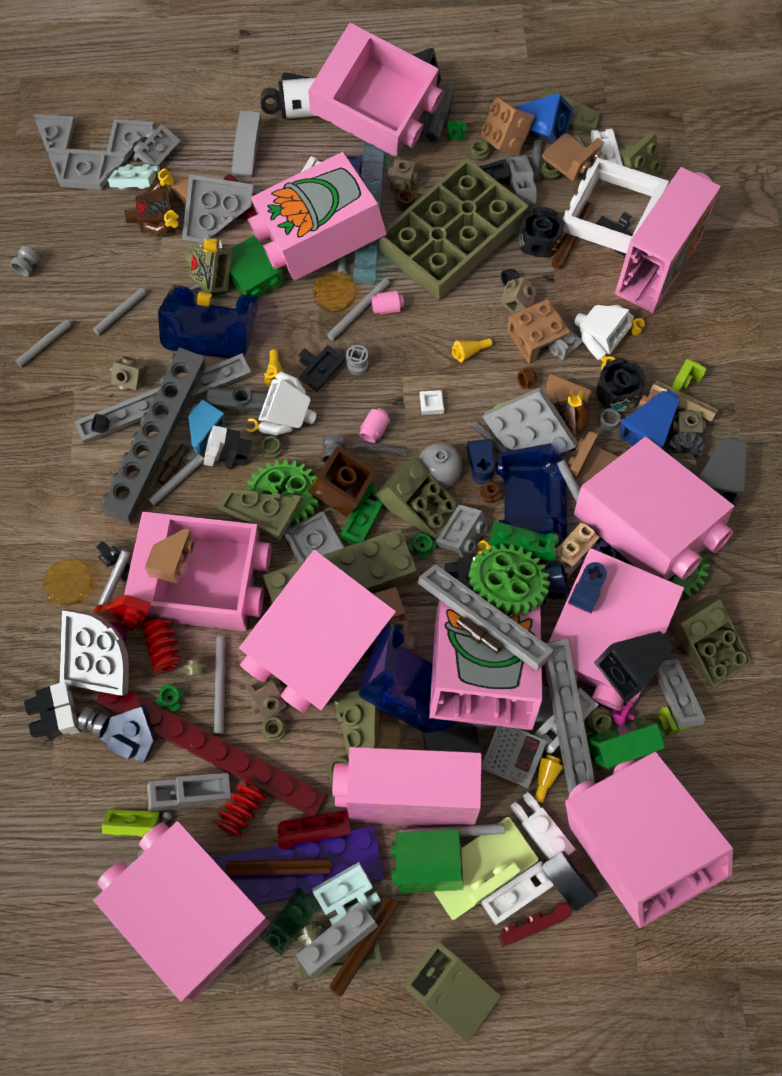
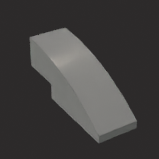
M240 111L234 144L232 176L253 177L262 127L260 112Z
M527 155L506 156L511 174V180L509 181L511 193L527 205H536L537 189L533 181V170Z
M228 773L180 776L173 780L150 781L147 785L149 812L199 806L231 799Z

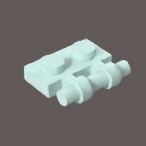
M127 164L125 167H119L118 170H114L108 179L109 185L119 189H126L128 187L148 188L156 178V175H159L160 167L152 166L151 164H144L143 166Z
M360 862L313 888V893L324 913L327 915L334 910L338 913L330 918L332 925L360 903L369 912L373 910L374 905L381 902L377 892L368 897L365 894L373 886ZM357 897L359 902L346 909L344 904Z

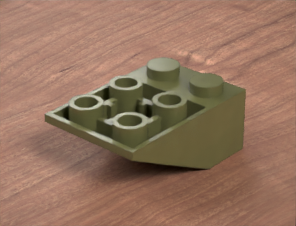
M415 457L402 463L375 494L392 513L434 539L442 532L459 505Z
M705 597L671 619L669 627L678 644L712 688L752 663L720 599Z
M439 941L434 943L403 985V989L467 1042L470 1041L501 997Z

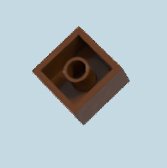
M337 446L325 461L308 492L348 517L359 504L377 471Z

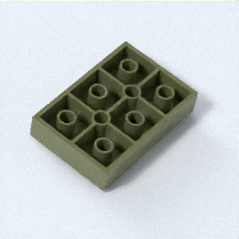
M465 158L385 228L387 235L377 239L378 251L437 300H441L521 227L522 218L528 212L529 206L472 161Z

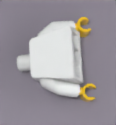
M596 305L588 315L579 313L575 318V325L580 327L582 341L595 358L603 362L601 364L602 370L606 363L616 360L614 357H607L605 354H611L630 329L631 334L638 336L642 332L641 329L645 326L643 319H633L634 316L629 313V310L624 309L620 305Z
M269 365L268 369L274 371V374L269 376L264 373L265 378L268 381H272L258 419L262 422L260 424L257 420L250 418L247 421L255 422V428L246 430L251 433L259 430L260 433L277 436L290 433L293 428H300L303 421L313 424L317 413L308 409L310 397L305 395L306 391L299 380L282 371L279 373L274 365Z

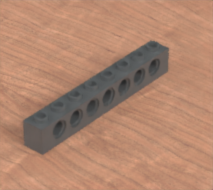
M180 347L177 353L171 356L169 361L170 368L167 374L164 373L159 383L160 388L151 397V407L148 413L145 412L140 422L141 427L132 436V446L129 452H125L122 457L120 471L113 475L111 480L112 487L109 493L104 494L101 501L102 510L105 515L130 525L206 369L205 357ZM180 373H186V374H187V375H186L185 377H183V378H178V377H177V375L180 374ZM171 392L178 393L175 397H167ZM160 412H168L167 416L158 417ZM152 431L159 432L155 437L148 436ZM142 451L149 452L146 457H138ZM133 471L140 472L135 478L128 477ZM124 491L130 492L128 497L124 499L119 498L120 493Z

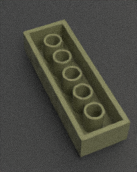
M401 529L322 555L372 594L417 581V569ZM305 561L263 575L272 604Z

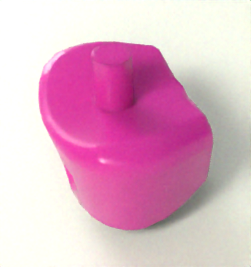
M630 701L628 703L623 702L620 710L612 709V720L618 725H624L626 718L633 720L635 716L630 714V712L633 710L634 704Z

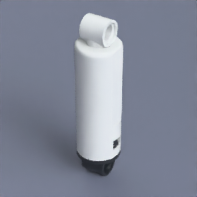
M316 78L279 81V91L271 87L265 88L260 95L262 110L270 115L282 110V119L317 116L310 112L308 93ZM268 98L276 100L273 104L266 103Z

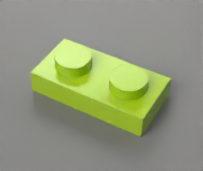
M108 809L102 823V834L144 837L153 827L159 824L160 812Z

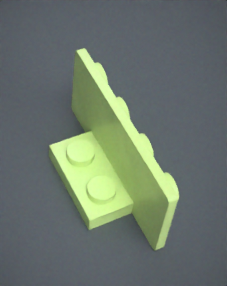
M510 817L498 823H504L505 834L481 835L462 848L464 890L434 892L451 920L457 919L538 862V857Z

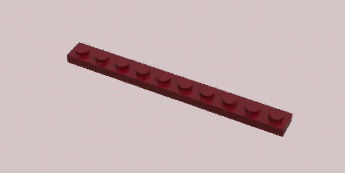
M129 690L128 694L123 696L101 692L95 701L98 705L117 715L145 705L148 712L147 717L155 735L242 781L243 779L249 781L262 792L308 816L317 815L327 797V794Z

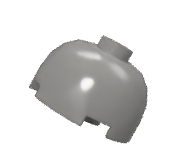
M434 443L427 446L421 452L418 461L445 490L453 487L462 475L463 470L462 458L458 451L451 445Z

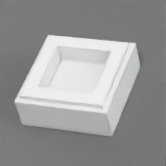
M442 390L420 392L421 415L444 414Z

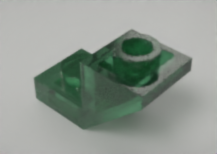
M298 888L292 894L284 909L271 921L261 939L282 956L300 934V930L310 921L319 904L302 889Z

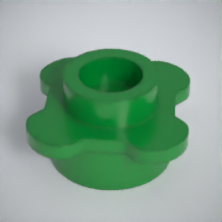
M461 120L449 121V130L446 133L447 138L458 139L460 142L465 141L467 125Z
M424 532L418 533L414 540L408 544L409 550L415 551L420 559H426L428 553L436 549L437 546L436 541L432 540Z
M165 684L161 687L156 704L161 708L167 707L172 712H176L180 708L179 703L181 698L185 696V692L182 688L176 689L169 684Z

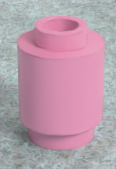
M397 290L376 293V296H371L374 314L398 313L400 308L404 307L403 296L398 294Z
M380 408L371 409L360 427V437L370 443H375L376 440H379L390 423L388 413Z

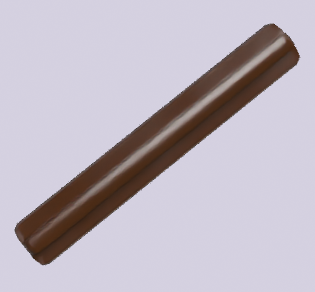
M586 201L578 217L579 219L587 220L593 206L591 202ZM566 233L552 260L553 267L557 269L563 267L578 238L577 236Z
M329 858L228 861L226 864V874L229 877L330 874L332 871V861Z
M385 897L373 916V920L378 927L354 946L330 984L329 989L335 995L341 997L398 908V902L393 898Z

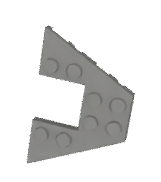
M33 115L60 187L101 190L109 182L108 179L114 170H118L119 167L124 165L135 152V146L140 141L144 142L147 139L146 135L153 127L155 128L154 122L114 119L107 151L69 149L76 123L73 116Z

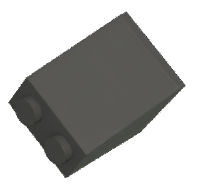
M730 437L721 440L698 478L733 504L735 508L744 493L747 441Z

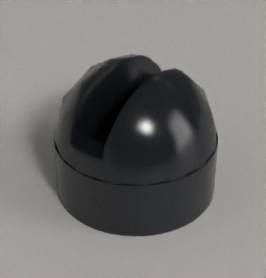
M507 269L501 272V280L504 286H506L508 281L519 278V273L515 269Z
M96 413L92 420L91 430L97 433L107 432L110 428V420L106 416Z

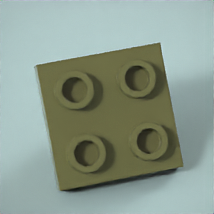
M649 132L636 145L626 144L625 150L620 149V155L623 156L625 167L655 176L662 169L655 133Z

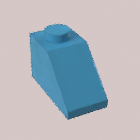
M201 400L198 405L193 406L188 416L195 455H201L205 451L213 425L224 428L227 424L224 413L204 400Z

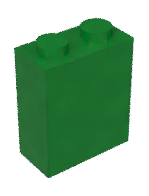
M254 235L230 249L233 252L229 280L248 304L260 299L269 291L279 288L284 283L282 269H274L264 247Z
M642 718L586 736L592 761L605 768L665 749L663 743L665 734L662 727L655 722Z
M459 829L396 833V842L391 844L392 858L396 859V868H392V883L397 885L400 894L464 890L462 844Z

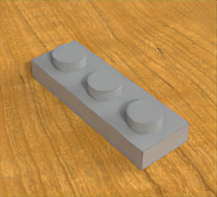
M679 660L664 661L655 675L679 729L703 725L705 721L704 714Z
M360 903L295 956L308 975L314 980L375 930L378 925Z

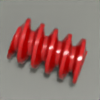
M157 619L142 624L144 629L143 635L146 638L145 644L149 648L148 655L151 657L150 664L154 666L152 668L154 674L171 672L176 669V664L182 661V657H174V655L180 652V648H172L178 641L176 638H169L175 634V630H167V628L173 625L171 620Z
M245 779L243 781L246 786L239 784L236 787L240 795L235 793L230 795L234 803L225 802L224 806L228 812H218L222 821H212L215 826L231 837L234 835L242 837L243 833L239 827H249L245 818H255L251 811L252 808L261 810V806L257 801L268 800L260 789Z

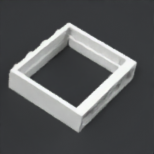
M597 158L594 165L588 168L586 180L581 181L578 195L573 196L570 210L565 211L563 218L565 223L564 232L627 254L631 239L667 188L669 181ZM598 179L652 196L633 236L578 218Z

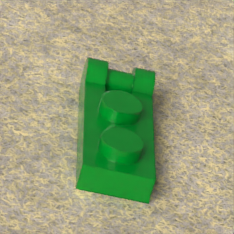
M369 484L359 504L352 511L340 534L342 539L353 544L367 539L384 506L375 496L379 489L375 488L374 484ZM371 496H372V497L377 498V500H376V502H375V501H373V500H371V499H369V498H371Z
M494 521L488 545L500 548V545L503 544L506 549H509L510 545L513 544L516 551L523 547L524 554L531 551L532 557L553 561L556 559V547L558 546L559 537L553 533L545 535Z

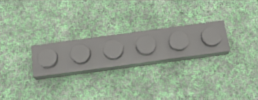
M436 564L419 577V585L474 625L483 627L488 631L490 637L536 671L553 656L554 649Z
M563 638L545 643L554 649L553 656L544 665L570 795L571 791L585 781L595 782L569 641Z

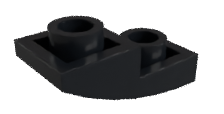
M476 726L423 734L425 751L479 753L481 751Z
M565 851L559 852L541 866L556 889L575 911H579L598 897L585 874H579Z

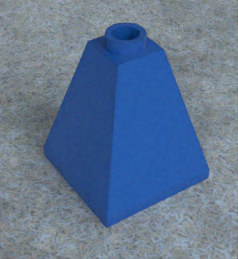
M554 94L516 106V109L535 115L528 133L538 138L540 137V139L542 138V140L553 144L563 134L568 133L573 107L561 94Z
M671 390L660 392L622 421L619 437L634 446L646 436L663 450L678 407L679 396Z

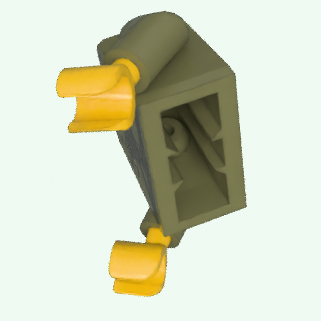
M215 237L204 239L201 246L194 247L186 256V261L191 264L190 277L197 282L202 292L198 293L197 305L207 307L210 305L209 301L212 298L213 292L228 291L233 252L230 249L219 248L220 241Z

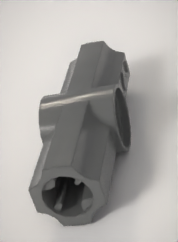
M446 85L438 87L443 90V96L433 114L427 112L422 139L428 144L434 145L439 142L443 128L448 124L454 91Z
M237 386L234 389L209 387L207 403L218 409L234 410L238 414H247L250 411L261 412L268 392L253 391L246 386Z

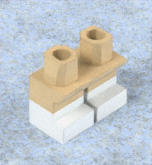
M580 523L556 549V559L550 561V564L552 566L562 564L567 571V578H569L584 562L589 549L597 547L596 541L600 537L588 525Z

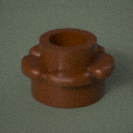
M408 189L401 190L398 193V198H396L397 206L405 210L416 202L414 193Z
M525 367L522 371L518 372L517 380L520 387L532 389L537 382L535 371Z
M487 481L484 483V486L480 487L479 493L485 502L495 503L502 497V487L498 483Z

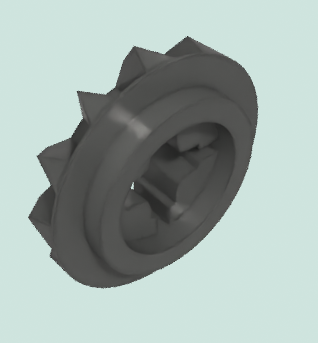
M692 432L679 433L673 436L667 443L668 453H692L695 459H697V456H703V449H705L703 439L698 434ZM681 445L690 448V451L682 450Z

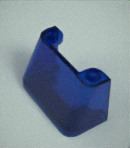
M172 285L158 309L160 343L164 348L171 351H178L180 347L195 354L228 359L239 354L245 356L248 351L258 309V296H240L236 302V308L214 305L207 307L195 303L194 293L188 287Z
M551 443L498 453V462L495 463L497 475L501 476L505 481L504 519L498 522L545 535L549 533L556 534L559 537L558 545H561L568 537L567 483L556 464L562 461L563 458Z
M389 623L379 633L359 684V696L424 733L447 729L457 721L429 718L432 663L401 646L405 638L404 631Z

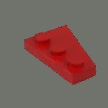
M126 594L115 598L113 603L107 601L104 602L103 606L96 605L93 614L119 623L126 630H140L151 602Z

